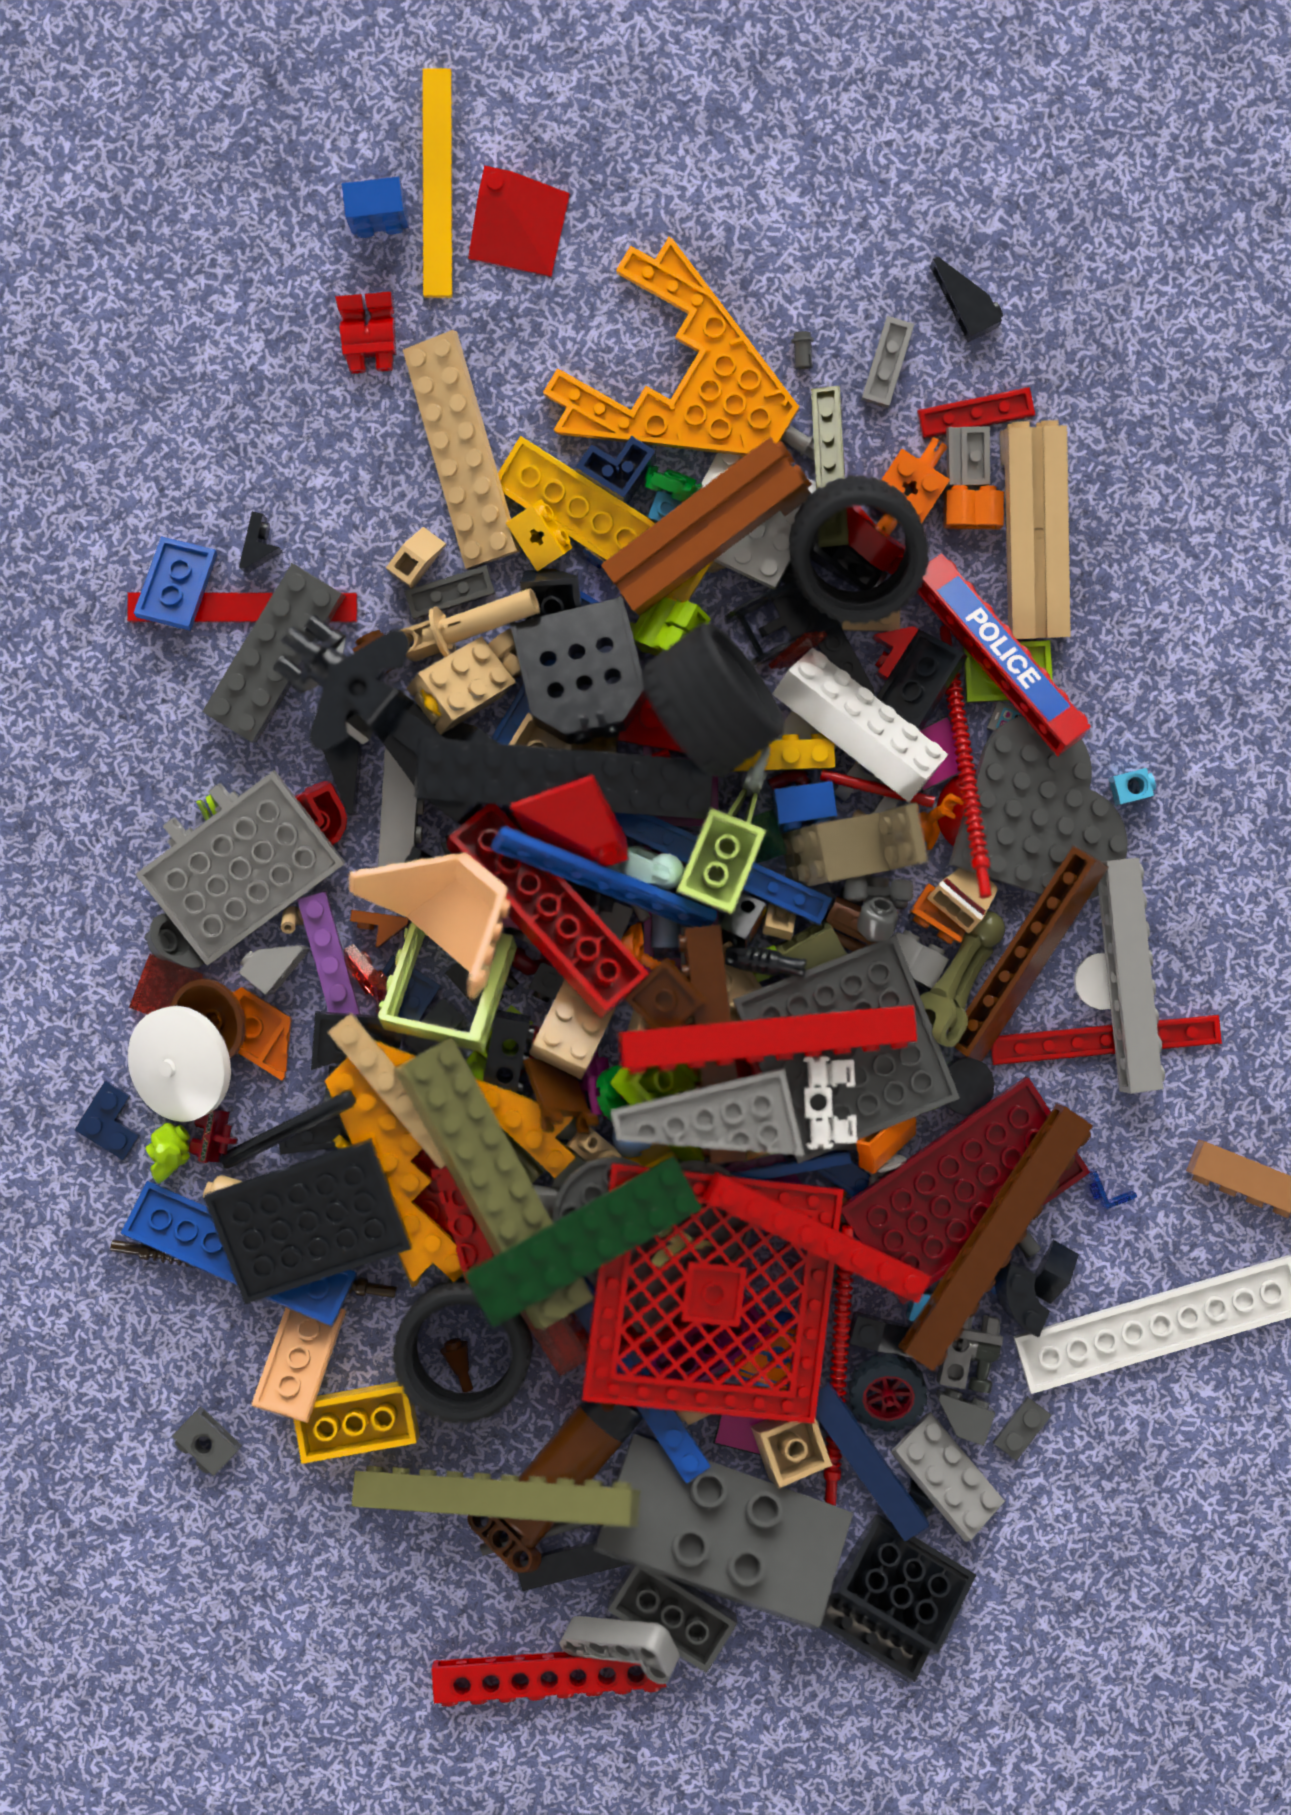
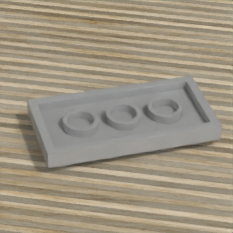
M931 1412L924 1415L891 1451V1454L965 1542L971 1541L1005 1502Z

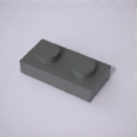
M1027 1396L993 1440V1443L1017 1461L1051 1417V1414Z

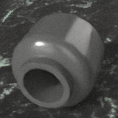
M885 898L869 900L861 908L857 929L870 942L888 940L894 934L898 921V911L892 902Z

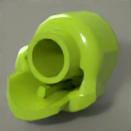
M164 1123L151 1134V1143L145 1147L148 1155L155 1162L150 1167V1171L157 1184L166 1180L180 1165L185 1164L190 1158L188 1153L189 1143L187 1141L190 1139V1135L182 1125L175 1126L172 1123Z

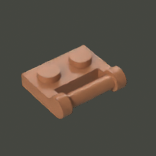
M837 896L826 920L833 928L867 943L865 945L834 931L842 947L856 951L876 943L868 941L857 929V921L862 907Z

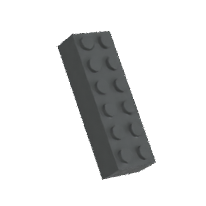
M291 563L202 712L250 742H257L292 686L290 681L273 670L274 664L281 656L286 655L288 659L300 668L304 666V662L301 660L302 656L286 644H283L281 642L282 637L286 634L296 641L287 632L289 628L294 627L311 642H318L319 640L304 630L306 623L313 615H317L319 619L329 625L345 595Z

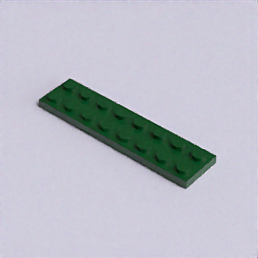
M671 1156L463 1274L491 1326L494 1327L702 1208L675 1157Z

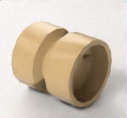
M509 628L494 638L488 645L512 678L516 679L522 673L512 630Z

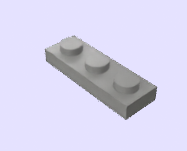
M890 316L886 317L862 395V401L889 408L913 331V323Z

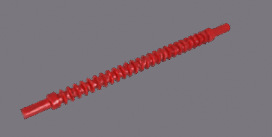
M941 626L940 640L953 647L950 630L946 626ZM958 672L945 694L948 695L946 701L950 703L947 707L951 710L949 717L953 718L950 720V724L953 726L951 732L955 733L952 736V739L956 741L953 747L957 748L954 754L958 756L956 763L960 764L957 766V770L961 772L958 774V778L962 779L959 782V785L963 787L960 793L964 795L961 800L965 802L963 809L967 810L964 813V816L968 818L965 824L969 826L966 832L970 833L967 839L972 842L969 844V848L973 849L970 852V856L974 857L971 860L972 869L976 871L980 898L984 899L992 896L988 875L990 860L985 856L988 854V850L984 849L987 843L983 841L986 835L982 833L984 826L980 825L983 823V819L979 817L982 811L978 810L981 804L977 802L980 796L975 794L978 792V788L974 786L977 784V780L973 778L976 776V772L972 771L975 765L971 763L974 758L970 755L972 753V749L969 748L971 742L967 740L970 734L966 732L969 729L965 725L968 719L964 717L966 715V711L963 710L965 703L961 702L964 700V696L961 695L963 689L959 686L962 681L958 679L961 675Z
M842 1226V1233L853 1238L854 1227ZM839 1266L836 1270L839 1276L835 1279L839 1283L835 1286L838 1292L834 1295L838 1299L834 1302L837 1309L833 1311L837 1315L833 1318L836 1325L832 1327L836 1332L832 1334L835 1341L831 1343L835 1348L831 1350L834 1357L830 1359L834 1364L830 1366L833 1373L829 1376L833 1379L830 1381L831 1385L845 1403L846 1399L843 1396L846 1395V1391L843 1388L847 1386V1383L844 1382L847 1379V1375L844 1372L848 1370V1367L845 1366L848 1363V1359L845 1356L849 1354V1351L846 1350L849 1347V1343L846 1340L850 1338V1335L847 1334L850 1331V1327L847 1324L851 1322L848 1316L852 1313L848 1308L852 1306L849 1300L853 1297L849 1292L853 1290L850 1283L854 1281L850 1275L854 1273ZM829 1435L825 1439L829 1444L825 1447L832 1466L823 1470V1478L826 1480L825 1503L836 1506L837 1483L841 1479V1469L839 1467L842 1466L839 1460L842 1458V1454L839 1453L840 1449Z

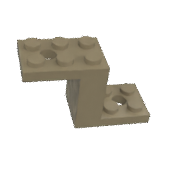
M917 803L879 813L814 824L780 834V851L786 863L785 877L807 887L928 862Z

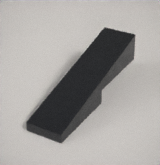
M595 1539L572 1547L568 1545L541 1553V1564L536 1571L517 1574L522 1591L630 1564L593 1551L597 1540ZM529 1557L520 1560L523 1567L528 1564Z

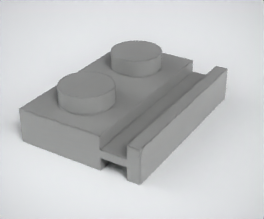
M990 427L946 428V445L948 447L946 450L947 478L950 479L947 486L990 485Z

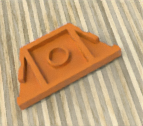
M241 987L233 992L242 1007L246 1023L245 1038L238 1053L283 1081L287 1072L292 1017L245 987Z

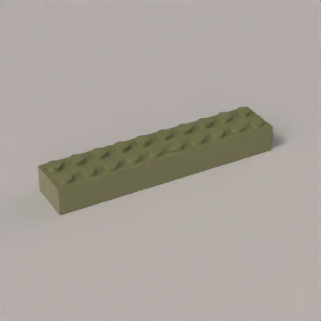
M453 1037L442 1041L394 1068L494 1255L553 1223ZM581 1277L524 1310L534 1328L545 1329L594 1298Z

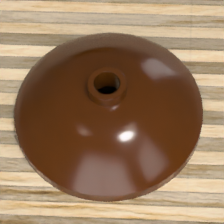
M198 979L183 985L175 994L171 1006L187 1007L205 1016L221 1034L226 1044L229 1058L232 1059L240 1050L246 1032L245 1016L238 999L226 986L215 980Z

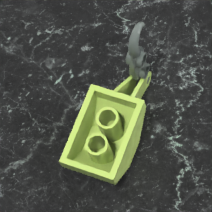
M769 746L762 750L754 768L750 767L743 789L729 812L725 814L715 809H710L677 889L678 893L732 914L766 830L752 825L751 820L757 796L767 775L764 769L770 753ZM747 796L751 799L744 821L735 818Z

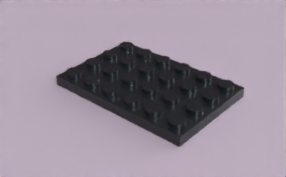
M372 1138L215 1190L204 1196L205 1203L245 1304L412 1248L410 1238Z

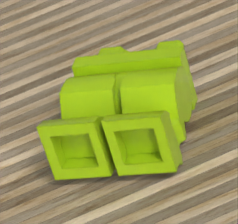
M664 597L640 615L636 623H629L635 645L642 652L658 656L664 650H668L675 642L680 641L683 636L691 633L700 624H709L711 619L697 604L689 601L682 603L680 600L674 601Z

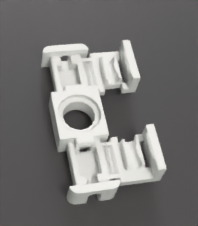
M827 1056L805 1057L803 1062H808L809 1088L804 1089L806 1118H810L811 1143H807L809 1149L832 1148L833 1143H829V1140H835V1143H857L856 1115L848 1116V1120H838L837 1116H834V1119H828V1117H832L831 1087H827V1085L836 1087V1083H846L847 1087L855 1086L853 1059L831 1060L832 1063L826 1064V1061H830ZM847 1067H848V1081H850V1082H847ZM822 1094L825 1096L827 1105L823 1110L816 1111L812 1109L810 1099L813 1095ZM849 1121H850V1135H852V1136H849Z

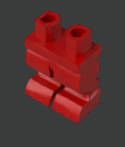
M366 293L365 300L362 294L335 296L338 311L343 318L339 325L342 354L347 359L351 374L365 373V358L375 357L377 371H392L393 356L397 355L395 320L393 318L394 297L392 293ZM365 301H366V307H367V309H368L369 315L371 316V319H369V321H368V325H367V323H366V321H365V316H366Z

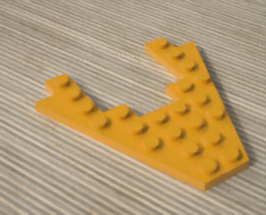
M668 237L656 259L630 246L616 269L617 274L687 313L688 316L675 338L677 341L698 352L671 399L645 386L631 410L557 368L543 391L545 397L566 408L555 426L554 432L558 435L627 442L633 436L646 445L741 456L748 454L769 437L773 439L775 444L781 441L799 411L798 404L671 237Z
M375 1041L396 1067L415 1057V1055ZM347 1057L325 1079V1083L332 1098L345 1091H351L353 1096L356 1097L354 1106L339 1115L352 1144L370 1138L373 1139L412 1244L410 1250L400 1253L411 1280L415 1282L434 1263L455 1282L463 1274L455 1250L457 1247L455 1240L413 1202L414 1198L432 1180L412 1161L423 1147L349 1057ZM475 1078L501 1128L554 1178L576 1158V1155L556 1137L574 1117L563 1116L564 1122L562 1124H553L554 1132H544L540 1126L541 1111L538 1101Z

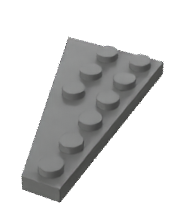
M784 1069L773 1070L610 1110L616 1139L620 1141L804 1156Z

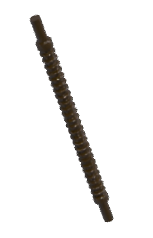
M112 1240L110 1251L138 1255L139 1259L142 1260L153 1258L154 1262L157 1259H161L162 1263L168 1260L169 1264H173L176 1261L178 1266L184 1263L144 1244ZM358 1278V1280H354L348 1294H351L353 1291L357 1296L364 1297L366 1294L395 1298L397 1287L370 1283L366 1278Z

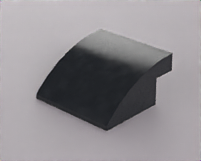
M876 1514L857 1540L834 1578L820 1629L908 1683L916 1682L928 1655L940 1653L976 1574L915 1536L904 1541L892 1522Z

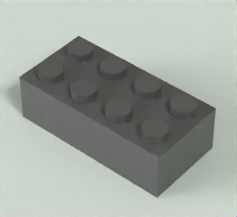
M630 1565L608 1600L607 1611L621 1620L655 1623L663 1626L669 1632L680 1657L705 1673L708 1672L738 1624L735 1612L697 1588L634 1565Z

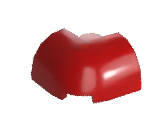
M331 781L316 783L305 788L304 792L295 796L332 845L341 840L346 830L348 818L344 805Z

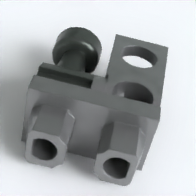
M983 1315L981 1330L971 1329L973 1316L968 1317L963 1325L964 1330L961 1337L956 1342H952L948 1348L947 1358L938 1370L936 1381L940 1385L965 1389L970 1361H977L976 1377L970 1378L968 1389L982 1393H991L992 1381L987 1379L992 1362H995L1000 1356V1349L1003 1343V1336L999 1334L1000 1319Z

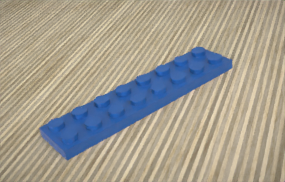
M147 1181L121 1234L237 1285L208 1208ZM347 1270L266 1297V1299L333 1327L357 1276V1272Z

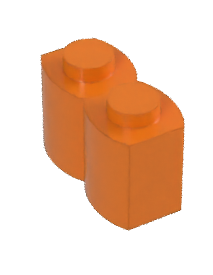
M966 485L951 486V490H946L943 494L944 529L999 530L1004 526V491L997 490L996 486H980L979 490L975 491L968 490Z

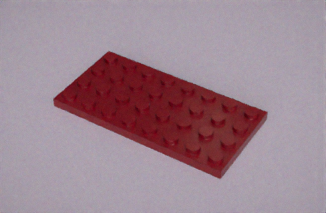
M1025 1076L902 1162L900 1167L892 1169L842 1204L841 1215L849 1226L854 1227L853 1233L859 1241L931 1276L926 1287L928 1288L945 1275L1049 1116L1050 1109L1029 1077ZM1078 1152L1074 1155L1075 1161L1067 1171L1064 1170L1058 1179L1059 1185L1052 1195L1047 1196L1042 1204L1043 1206L1091 1173ZM893 1292L902 1305L910 1300Z

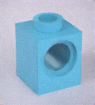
M1147 768L1108 778L1115 806L1154 796L1153 790L1156 789V783L1153 774H1148ZM1130 779L1137 780L1140 785L1137 794H1133L1128 790L1127 784Z

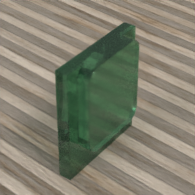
M768 810L752 816L751 824L766 830L753 862L758 864L787 854L774 810Z

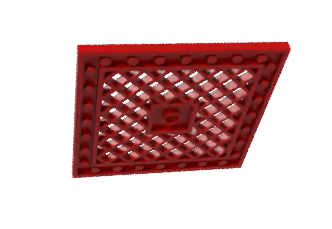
M611 1163L608 1192L651 1167ZM682 1171L698 1202L704 1204L701 1207L702 1209L690 1215L678 1226L674 1224L672 1226L673 1230L662 1239L658 1235L653 1236L657 1243L646 1252L637 1245L635 1248L641 1256L631 1264L632 1249L598 1268L581 1399L589 1402L815 1424L835 1263L808 1250H805L803 1253L799 1246L789 1241L779 1250L775 1251L768 1242L774 1234L767 1232L763 1235L757 1226L749 1222L734 1232L727 1223L734 1215L727 1212L722 1216L714 1205L703 1199L714 1174ZM726 1176L839 1231L844 1192L841 1188ZM708 1209H711L718 1220L706 1229L698 1217ZM694 1221L702 1233L689 1242L681 1231ZM721 1225H724L731 1236L718 1245L710 1234ZM752 1228L760 1239L747 1248L739 1237ZM678 1234L686 1246L673 1255L665 1244ZM707 1237L715 1249L702 1258L694 1247ZM736 1241L744 1252L733 1261H730L723 1250ZM764 1244L772 1255L759 1264L752 1253ZM793 1247L801 1258L788 1268L781 1256ZM662 1248L670 1259L659 1268H656L649 1257ZM691 1251L698 1261L687 1260L685 1271L678 1260ZM720 1254L727 1264L708 1262ZM748 1257L756 1268L746 1276L747 1268L737 1265ZM777 1260L785 1271L772 1281L764 1270ZM646 1261L654 1272L640 1282L632 1270ZM675 1264L682 1275L669 1285L661 1274ZM803 1265L800 1283L793 1273ZM761 1273L768 1282V1285L756 1294L748 1283ZM629 1274L637 1285L626 1293ZM658 1277L666 1288L653 1298L645 1287ZM790 1277L797 1287L787 1296H784L777 1286ZM684 1282L683 1298L681 1300L674 1290ZM744 1288H746L752 1298L742 1305ZM642 1290L649 1299V1302L636 1311L628 1300ZM774 1290L781 1300L768 1310L761 1299ZM671 1293L678 1302V1305L665 1314L657 1303ZM799 1295L796 1312L789 1302ZM758 1303L765 1313L752 1323L744 1312ZM626 1304L633 1315L623 1322L624 1306ZM786 1306L793 1317L781 1326L773 1315ZM652 1307H655L662 1318L649 1328L641 1316ZM681 1311L680 1320L687 1321L688 1323L678 1331L670 1319ZM742 1317L748 1324V1327L736 1336L729 1326L740 1327V1319ZM770 1319L777 1330L764 1339L757 1328ZM638 1320L646 1331L633 1341L625 1329ZM667 1323L675 1334L664 1343H661L654 1332ZM700 1323L715 1324L717 1326L707 1333ZM795 1325L794 1340L792 1341L786 1331ZM696 1326L704 1337L693 1346H690L683 1335ZM725 1329L732 1340L719 1349L712 1338ZM754 1332L761 1343L748 1352L741 1341ZM622 1333L630 1344L619 1352ZM782 1335L790 1346L777 1355L770 1344ZM651 1336L659 1347L645 1357L637 1346ZM680 1339L688 1350L674 1360L666 1349ZM709 1342L716 1353L703 1363L696 1354V1351ZM738 1345L745 1356L732 1366L725 1357V1354ZM766 1348L774 1359L763 1368H760L753 1358ZM634 1349L642 1360L629 1370L621 1359ZM663 1352L671 1363L658 1373L650 1362ZM792 1353L789 1371L782 1361ZM692 1355L700 1366L687 1376L679 1365ZM721 1358L729 1369L716 1379L708 1368ZM750 1361L758 1372L747 1381H744L737 1371ZM617 1362L625 1373L616 1372ZM779 1364L786 1375L773 1384L766 1374ZM647 1365L655 1376L636 1373ZM676 1368L684 1379L666 1376ZM705 1371L713 1382L694 1379ZM734 1374L741 1385L723 1382ZM763 1378L769 1387L752 1385ZM788 1383L787 1389H781L784 1385Z

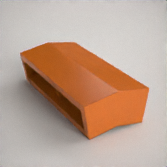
M916 1117L857 1140L855 1144L859 1154V1167L872 1174L878 1171L916 1135Z

